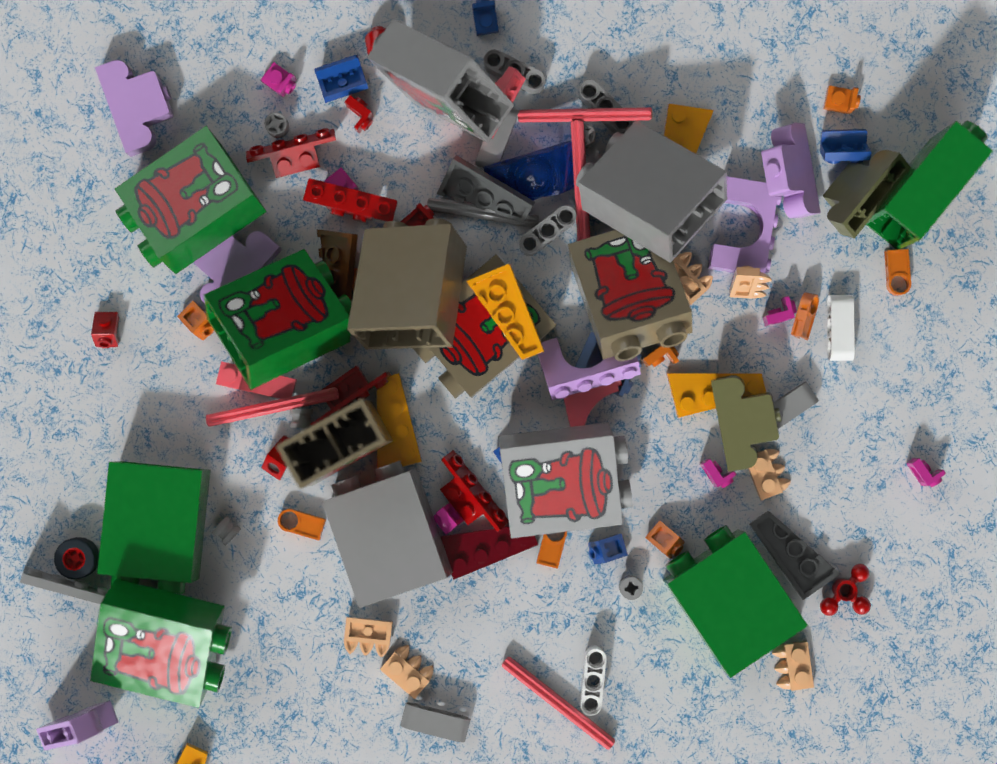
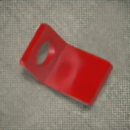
M285 435L267 454L262 465L263 470L278 480L283 477L287 469V465L276 447L278 444L289 439ZM269 463L276 465L279 469V472L274 471L270 467Z

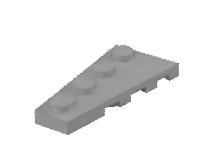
M25 566L20 583L97 604L102 602L109 590L103 587L96 589L90 587L85 582H74L63 576L52 575Z

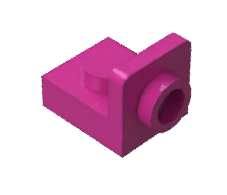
M275 62L272 63L261 78L262 83L283 98L286 94H291L296 87V77Z
M342 167L324 180L327 183L359 190L358 186Z
M789 296L781 298L784 311H781V308L767 311L768 315L763 317L764 326L795 318L794 313H797L794 300H790Z
M913 458L906 463L921 486L930 485V487H934L942 482L941 477L946 474L944 470L940 469L930 474V466L925 460L920 458Z
M706 459L700 463V466L714 487L721 486L725 488L734 482L733 477L737 475L735 471L721 476L720 473L723 471L717 461L712 462L711 459Z
M451 503L443 506L433 516L435 522L445 534L450 533L464 521Z

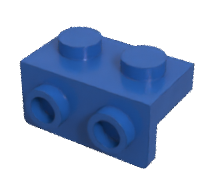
M358 55L345 57L344 59L324 64L314 69L325 103L369 89Z
M866 129L822 130L820 153L824 161L838 164L841 161L862 163L865 160H871V150L867 145L868 132Z

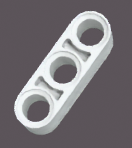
M828 295L829 361H853L855 353L853 295Z
M599 646L589 647L584 655L580 706L582 711L589 716L598 714L602 707L607 659L603 649ZM593 652L602 654L601 660L597 663L589 660ZM591 675L599 677V682L595 686L587 684V678ZM589 698L597 701L596 706L592 709L584 706L585 701Z

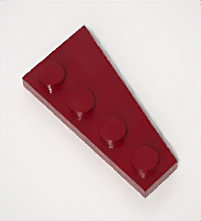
M510 526L503 527L498 532L495 529H486L440 536L453 571L451 574L453 580L538 545L535 536L511 538Z

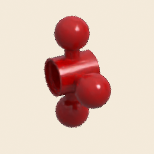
M856 564L852 567L851 577L848 580L841 578L833 583L832 592L834 596L832 598H825L820 603V610L824 615L832 616L836 614L840 600L851 601L853 610L857 614L864 615L870 611L871 603L869 599L864 596L858 597V590L855 585L857 582H864L868 579L870 575L868 567L864 564ZM843 584H848L850 588L849 593L842 596L840 594V587Z

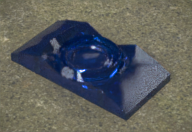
M571 140L483 167L484 172L531 200L560 195L574 189Z

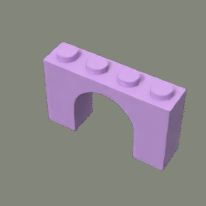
M727 176V200L725 203L744 206L752 210L759 220L760 232L757 240L748 247L738 248L713 244L710 250L708 269L735 273L736 267L751 266L753 268H760V272L769 273L771 259H768L769 250H773L775 237L771 236L772 229L776 228L778 222V214H775L776 205H780L782 196H770L767 183Z
M557 338L542 342L545 351L537 354L551 400L563 399L572 394L587 392L596 387L607 386L613 382L641 375L637 356L627 361H617L615 357H610L590 368L573 367L565 361Z

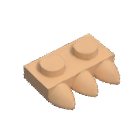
M684 252L676 256L673 262L688 302L691 305L710 288L713 276L708 275L698 279L702 271V264H694L687 267L691 261L692 253Z
M751 266L736 267L729 289L730 297H765L766 293L762 290L769 289L766 283L772 281V279L767 274L760 272V268H753Z
M765 449L758 452L756 464L748 468L761 501L783 493L791 483L789 479L777 478L784 471L785 466L771 463L780 453L775 449Z
M346 617L344 634L346 651L351 654L356 649L358 642H360L361 651L366 656L371 652L375 644L378 655L383 657L390 646L393 621Z
M807 641L781 644L772 651L773 655L785 658V660L776 664L774 669L780 673L788 674L780 678L776 685L791 691L814 688Z
M405 645L396 649L380 670L415 699L430 682L433 675V666H426L419 671L422 660L421 656H414L406 660L410 648L409 645Z

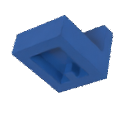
M477 0L476 3L472 4L476 35L482 36L499 33L495 1Z
M622 533L588 543L589 555L594 564L607 563L628 556Z

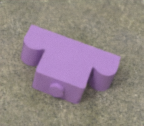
M119 60L95 67L126 154L132 157L151 150L156 144V135L148 127L173 118V112L168 101L171 99V95L167 86L163 87L160 77L154 71L134 77L132 70Z
M793 123L773 129L771 140L774 147L761 151L769 195L784 196L783 208L789 218H803L821 213L805 124Z
M255 231L248 235L246 246L241 244L235 237H229L194 262L198 268L214 281L202 287L200 291L201 300L205 304L204 294L269 265L282 249L260 231Z
M111 701L92 705L70 716L57 719L36 730L45 751L80 743L103 732L104 729L119 723Z

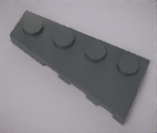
M457 155L453 158L437 192V195L443 197L447 195L455 198V201L461 203L465 201L476 205V208L482 210L489 209L495 211L497 215L521 223L526 221L535 204V201Z
M769 511L749 524L802 600L841 574Z

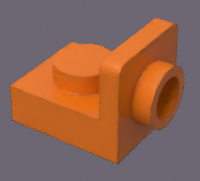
M829 85L823 109L850 115L859 107L861 95H858L859 88L854 87L850 90Z
M192 301L177 316L201 340H205L214 331L207 320L206 312L195 301Z
M660 345L641 360L646 366L652 364L656 367L665 360L663 356L666 354L672 364H676L679 362L677 358L679 353L674 346L662 347Z
M660 520L645 537L670 559L682 551L683 544L685 543L681 537Z

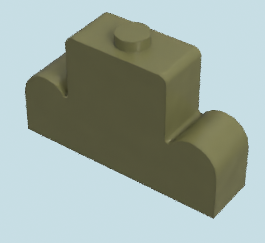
M890 150L879 151L871 158L869 166L849 163L823 194L825 200L832 207L827 213V218L841 235L855 239L909 172L911 167L901 153Z
M731 375L712 379L711 384L728 472L751 468L758 459V451L752 444L779 439L777 422H781L779 408H774L773 397L770 392L743 397L745 383L739 376Z

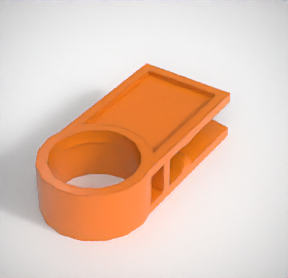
M909 249L884 251L887 290L894 296L904 295L910 290L912 284ZM895 276H901L906 281V288L901 293L894 291L891 286V281Z
M805 292L802 295L791 335L799 339H809L819 305V296L817 294Z
M286 509L279 514L278 525L282 530L318 541L321 539L326 519L295 509ZM289 511L295 513L298 518V524L292 529L284 527L281 521L283 514Z
M564 532L563 538L558 541H553L547 534H543L537 564L558 569L567 532Z

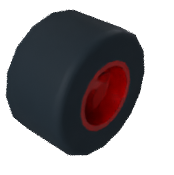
M75 537L65 540L54 553L56 570L68 579L77 580L87 577L98 566V548L87 538Z

